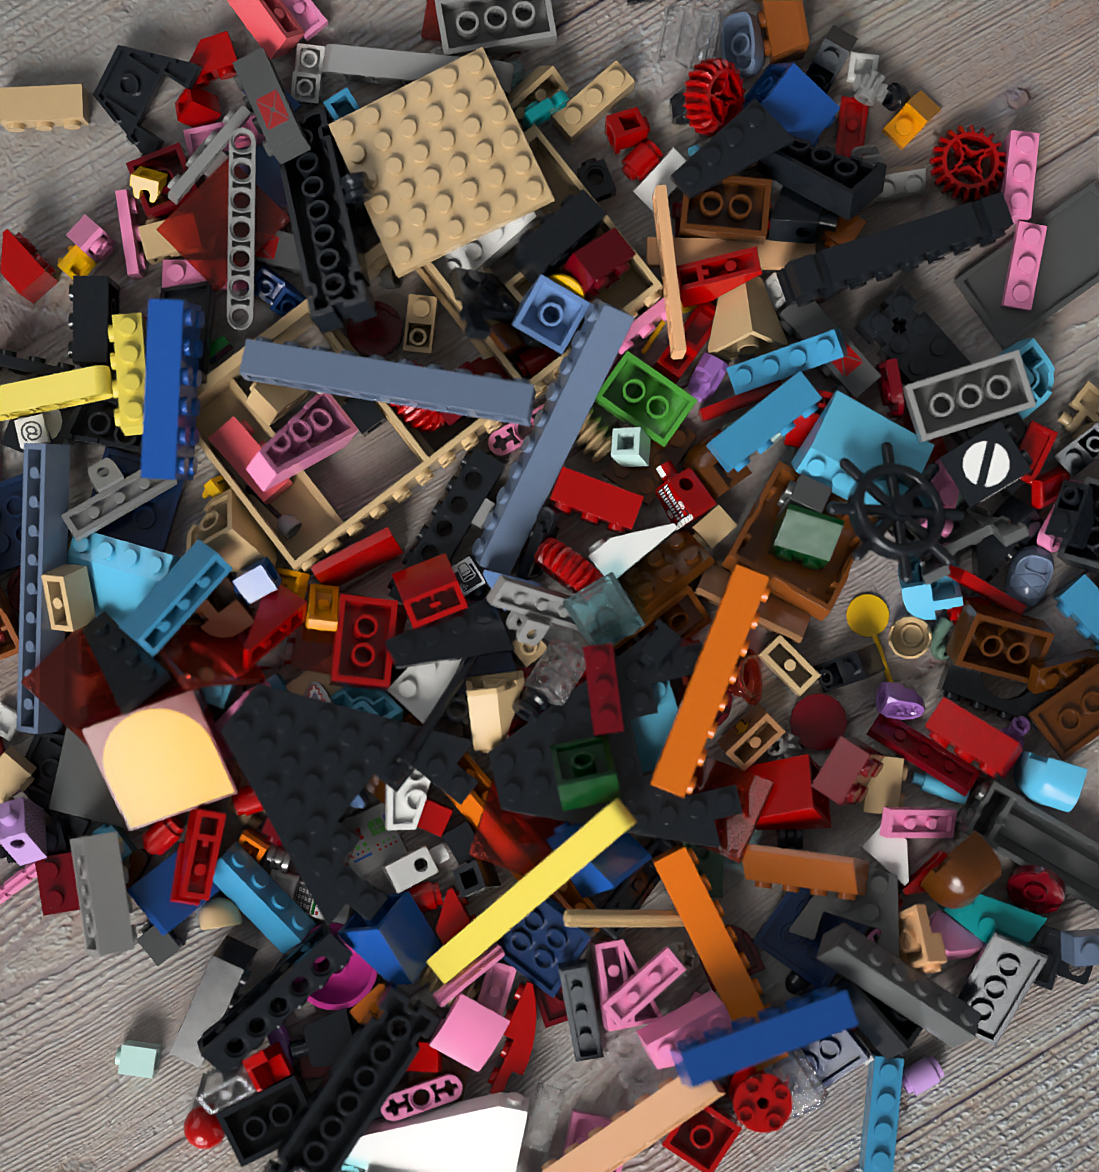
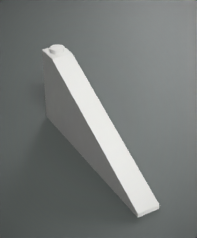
M500 1092L441 1105L397 1121H390L386 1118L373 1120L340 1171L515 1172L530 1098L523 1097L515 1092Z

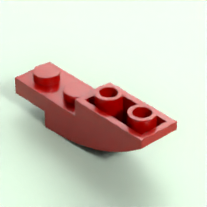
M527 979L525 985L519 983L513 999L517 1000L513 1011L508 1009L504 1016L510 1023L503 1035L511 1038L512 1041L506 1040L499 1055L504 1059L499 1068L494 1066L487 1083L492 1084L490 1087L491 1094L503 1092L512 1071L523 1076L529 1062L536 1030L537 1013L534 983Z

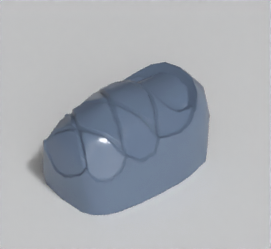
M744 11L727 16L721 27L722 59H727V61L734 63L735 68L740 69V76L750 77L759 73L764 65V41L761 35V28L756 16Z
M1036 545L1020 548L1011 560L1004 586L1005 593L1026 606H1035L1048 587L1053 574L1054 559L1050 551Z

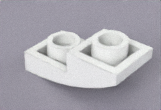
M297 43L295 72L293 71L291 96L296 101L319 104L323 83L321 71L325 46Z
M673 147L633 189V192L653 211L652 195L657 185H666L667 195H669L677 187L671 181L670 175L683 165L687 159Z

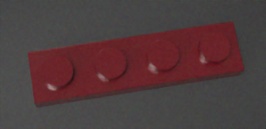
M879 714L866 734L964 797L968 794L981 772L899 719L887 718Z

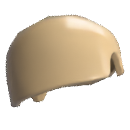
M903 616L891 626L888 642L896 655L905 659H916L929 650L932 643V630L924 619L914 616Z
M212 898L200 908L198 914L200 928L207 930L241 924L242 911L229 898Z

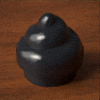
M891 83L887 87L888 93L881 104L889 111H899L910 100V94L903 84Z

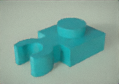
M561 90L550 99L546 98L540 103L534 101L524 110L525 114L521 125L525 130H528L534 124L538 127L550 119L552 114L564 109L567 106L565 102L570 98L564 90Z

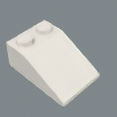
M672 523L613 537L606 542L601 538L589 548L591 555L588 556L587 560L600 571L606 583L611 585L677 529V526Z

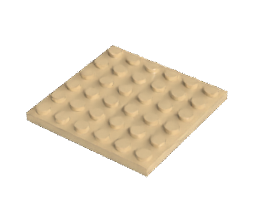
M483 47L328 124L350 174L366 172L368 175L367 185L368 188L372 189L374 196L364 202V205L398 278L555 201Z

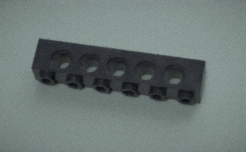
M475 448L473 453L468 451L460 463L463 470L458 477L453 475L445 489L449 492L444 502L439 500L433 508L431 515L434 518L429 526L424 524L416 538L420 541L415 550L409 549L402 561V564L405 565L404 569L425 561L423 551L428 546L436 547L438 549V556L446 553L449 562L451 561L472 526L473 518L485 498L488 499L504 472L505 464L478 448ZM472 473H477L482 477V483L476 488H471L466 484L468 475ZM458 497L466 499L468 503L466 510L463 512L453 511L452 502ZM442 522H449L453 526V531L448 537H441L437 533L438 525ZM392 577L387 586L391 590L388 595L403 604Z
M324 921L197 1041L200 1055L224 1076L230 1070L238 1068L247 1054L259 1048L265 1038L273 1030L279 1029L295 1009H300L316 989L324 987L333 973L348 964L350 957L353 956L350 947ZM325 957L322 962L314 963L317 958ZM304 977L302 981L293 983L294 979ZM282 997L279 1002L271 1003L273 999ZM254 1018H261L256 1023H250V1021ZM233 1038H240L237 1042L229 1043Z

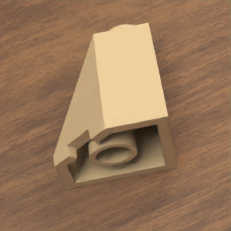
M757 276L718 297L708 344V353L729 361L738 360V355L754 354L757 357L788 346V341L762 278Z
M232 488L209 500L203 509L206 515L198 526L193 524L187 533L186 552L199 539L217 552L233 568L232 572L238 573L266 556L273 566L276 567V545Z
M523 670L466 677L474 751L480 750L481 753H488L506 739L515 713L512 705L516 700H519L525 684Z

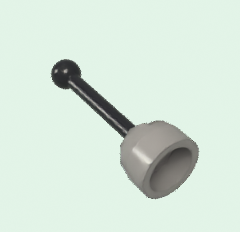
M248 484L246 485V492L250 495L253 494L278 519L277 530L286 540L293 537L300 530L302 523L295 516H282L270 503L266 505Z

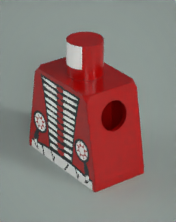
M671 460L656 468L664 483L655 492L671 524L674 523L677 526L675 531L698 519L717 505L691 468L678 473Z

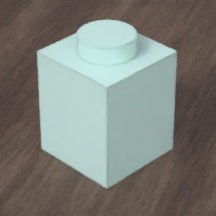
M641 427L613 428L611 456L621 467L649 466L651 439Z
M127 1040L122 1044V1047H118L116 1052L115 1064L119 1065L118 1074L153 1078L158 1073L162 1044Z

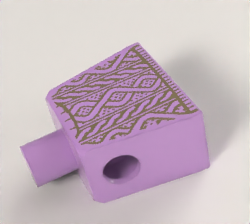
M25 797L0 804V843L20 866L47 858L44 809Z

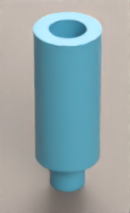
M914 772L912 775L911 783L919 785V790L962 805L968 799L969 792L964 797L926 772L923 775Z

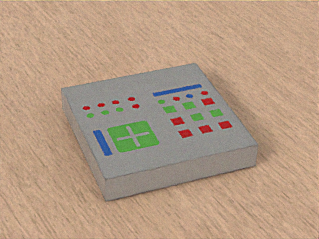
M383 803L341 822L352 832L358 831L362 833L349 860L352 869L360 876H364L409 853L399 831L386 830L385 805Z

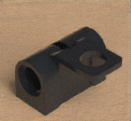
M1042 925L1035 946L1047 951L1049 957L1033 984L1052 991L1057 975L1083 985L1087 984L1093 966H1086V970L1082 975H1073L1069 971V963L1061 960V931Z

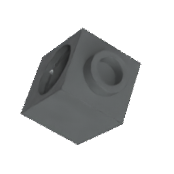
M151 921L140 929L142 935L137 939V942L157 966L161 965L185 945L174 930L162 936Z

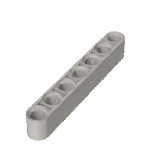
M327 44L321 74L337 80L405 86L461 57ZM489 60L506 97L510 96L514 66L503 61Z
M246 128L234 130L229 139L227 319L231 327L239 331L249 329L254 321L256 140L254 134ZM240 136H247L251 140V145L246 150H240L235 146V140ZM239 165H246L250 168L251 174L246 179H238L234 174L235 169ZM239 194H246L251 200L249 206L244 209L236 207L234 204L235 197ZM239 223H245L250 227V233L245 238H239L234 234V227ZM245 252L249 255L250 260L245 267H238L234 264L233 258L236 253ZM237 281L248 283L249 292L245 296L234 294L233 285ZM245 310L249 314L248 322L244 325H236L232 319L235 311Z

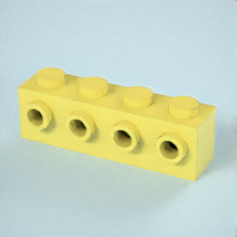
M142 313L112 315L113 325H108V335L110 342H114L115 352L110 353L112 370H116L117 380L112 381L114 398H118L119 408L114 409L116 426H120L125 436L142 435L147 348L146 322Z

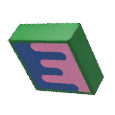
M220 336L211 343L209 357L211 365L233 349V346L224 336Z

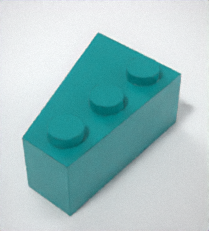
M982 893L978 895L972 904L964 908L951 909L940 904L937 905L985 944L994 928L1029 943L1047 920V918Z

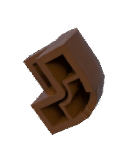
M716 429L696 443L686 453L682 463V471L691 468L714 501L752 474L747 466L739 472L734 468L727 473L707 448V444L722 432L720 429Z
M231 572L195 610L203 619L200 628L209 635L218 638L232 637L241 633L253 624L257 613L254 607L251 608L244 598L242 599L236 594L232 581L235 577Z
M975 831L949 852L940 865L936 868L934 867L927 874L920 886L941 906L951 909L964 908L972 904L983 890L1001 876V863L990 845Z

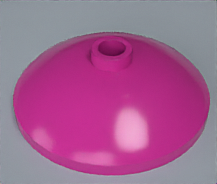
M332 922L329 926L338 933L344 924ZM319 926L311 929V931L305 936V938L297 944L296 948ZM350 947L353 956L350 957L348 964L333 973L326 985L321 989H316L308 997L307 1001L326 1010H342L352 1007L371 991L378 972ZM325 957L317 958L314 963L322 962ZM298 977L293 981L294 983H298L302 981L304 977Z

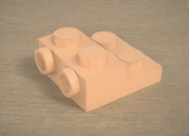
M917 904L898 913L900 960L921 974L923 972L929 974L941 971L940 964L947 962L945 946L941 933L931 932L926 905Z

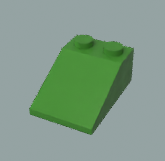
M626 351L600 388L594 402L632 428L641 427L650 439L665 447L693 408L697 399L635 355Z

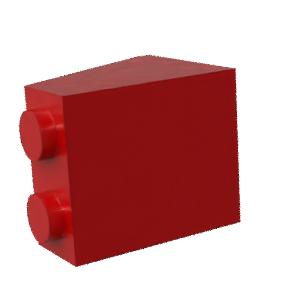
M809 754L749 766L743 771L744 778L740 780L741 789L745 795V804L742 806L745 821H748L756 830L832 828L829 797L811 786L821 770L820 766Z

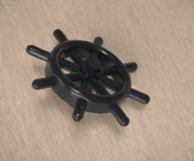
M884 442L881 445L883 464L872 467L865 473L848 458L840 459V468L856 482L849 492L847 503L830 502L826 509L830 514L848 515L850 524L861 541V544L852 553V558L855 561H861L870 550L884 558L896 560L899 564L901 580L908 583L913 578L910 560L922 556L928 550L945 565H952L954 563V556L938 540L942 535L945 520H963L965 512L962 509L944 508L938 491L931 483V480L940 471L938 464H930L921 474L911 467L895 463L892 444ZM886 480L888 495L874 482ZM898 483L909 488L904 495H900ZM866 492L880 505L865 504ZM918 497L924 507H915L912 502ZM868 516H877V518L870 521ZM913 518L927 519V529L925 530ZM905 528L908 531H910L919 540V542L908 544ZM888 530L894 531L895 542L884 536Z

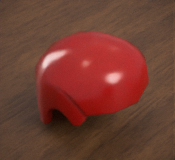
M202 1104L191 1109L184 1121V1135L188 1142L197 1149H211L219 1145L225 1137V1133L216 1117L220 1109L215 1105Z

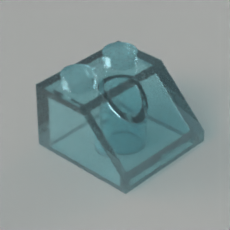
M613 572L562 601L590 646L606 643L614 645L646 625L634 601Z

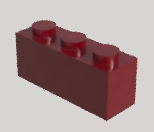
M612 643L583 646L594 735L624 731Z

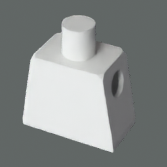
M443 843L430 850L426 846H421L383 865L382 869L393 892L399 893L438 873L436 865L450 859ZM422 859L424 867L417 871L414 867V862Z

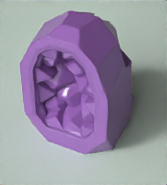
M704 352L689 380L688 389L691 396L696 398L697 402L709 400L714 395L729 365L719 358Z
M881 682L877 689L875 700L877 712L887 718L899 720L915 719L921 717L926 710L923 698L913 689L905 688L902 683Z

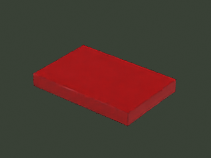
M385 527L313 564L311 569L322 585L341 586L403 554V551L390 529Z

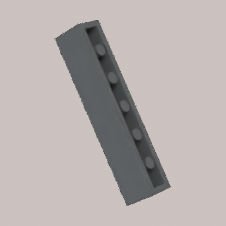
M842 923L823 934L817 954L818 960L952 1048L976 1038L981 1016L979 1011L846 923Z

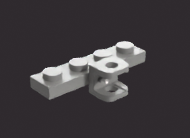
M243 105L237 111L234 109L229 111L222 121L225 126L218 133L214 130L188 159L186 166L189 168L183 176L177 174L167 187L171 189L168 193V198L176 205L203 174L211 182L225 166L229 157L222 151L229 144L230 135L234 130L242 128L250 118L251 112Z
M874 144L855 147L851 152V156L854 154L860 157L864 153H869V156H863V162L874 166L876 162L885 164L884 159ZM924 164L886 169L883 192L870 203L927 194L926 167Z
M104 458L88 468V474L97 495L62 514L61 517L78 542L178 483L177 480L141 478V469L124 479L117 465L111 459Z
M504 575L499 576L486 598L491 605L511 611L506 620V625L509 629L517 630L516 638L519 642L532 646L537 645L542 640L550 627L548 622L579 631L593 609V606L583 599ZM535 630L532 636H527L529 631Z

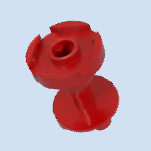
M754 1065L732 1073L728 1083V1095L738 1120L749 1130L758 1133L780 1130L791 1115L793 1101L789 1088L774 1067L770 1065L757 1072Z

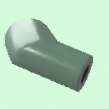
M942 616L932 629L930 650L936 659L947 660L949 656L945 649L948 643L945 636L953 623Z

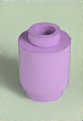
M933 1056L923 1057L903 1069L902 1086L908 1094L913 1092L918 1096L939 1083L940 1078L945 1075Z

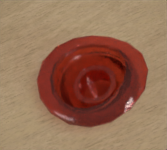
M748 648L745 656H739L735 665L740 669L734 684L728 683L726 690L732 696L742 697L748 704L756 706L760 702L763 693L762 674L757 654L753 649Z

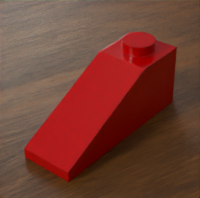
M757 246L676 266L680 301L683 308L710 302L762 274Z
M282 584L276 590L262 597L244 646L243 667L249 670L306 621L307 601Z
M198 807L190 810L185 835L180 897L209 901L226 814L219 809Z

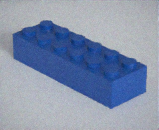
M149 299L141 478L193 481L194 475H196L198 470V461L194 457L195 446L199 442L196 416H199L201 409L200 400L197 399V390L202 382V373L199 370V358L203 355L200 328L204 326L205 317L204 312L201 311V306L184 300Z
M828 986L820 987L811 991L813 996L809 998L797 996L784 1001L785 1007L774 1008V1006L759 1010L757 1012L759 1016L756 1018L744 1016L731 1021L732 1027L721 1029L720 1026L704 1031V1037L700 1039L688 1037L675 1042L677 1047L670 1049V1053L681 1084L694 1088L859 1025L847 991L837 990L835 986L830 988Z

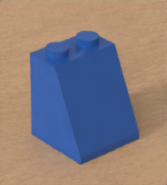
M795 63L769 64L745 95L744 100L747 102L743 103L742 107L744 109L756 99L790 135L811 141V146L813 147L817 145L818 137L823 130L827 129L835 121V114L840 109Z
M564 821L553 828L555 833L546 840L552 850L556 851L584 827L585 824ZM624 832L570 879L583 899L615 888L652 859V857L628 832Z
M177 851L127 890V893L162 936L176 928L207 902L206 900H200V904L196 906L169 901ZM212 883L209 899L220 891L214 883Z
M409 892L385 894L388 899L370 921L355 911L337 934L387 982L391 981L395 985H410L419 979V974L427 965L426 961L442 945Z

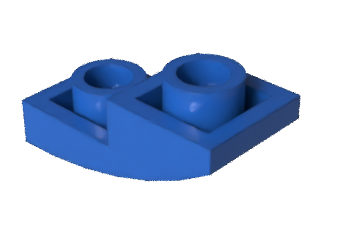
M262 264L256 272L254 294L269 303V309L281 317H284L307 299L293 285L266 265Z

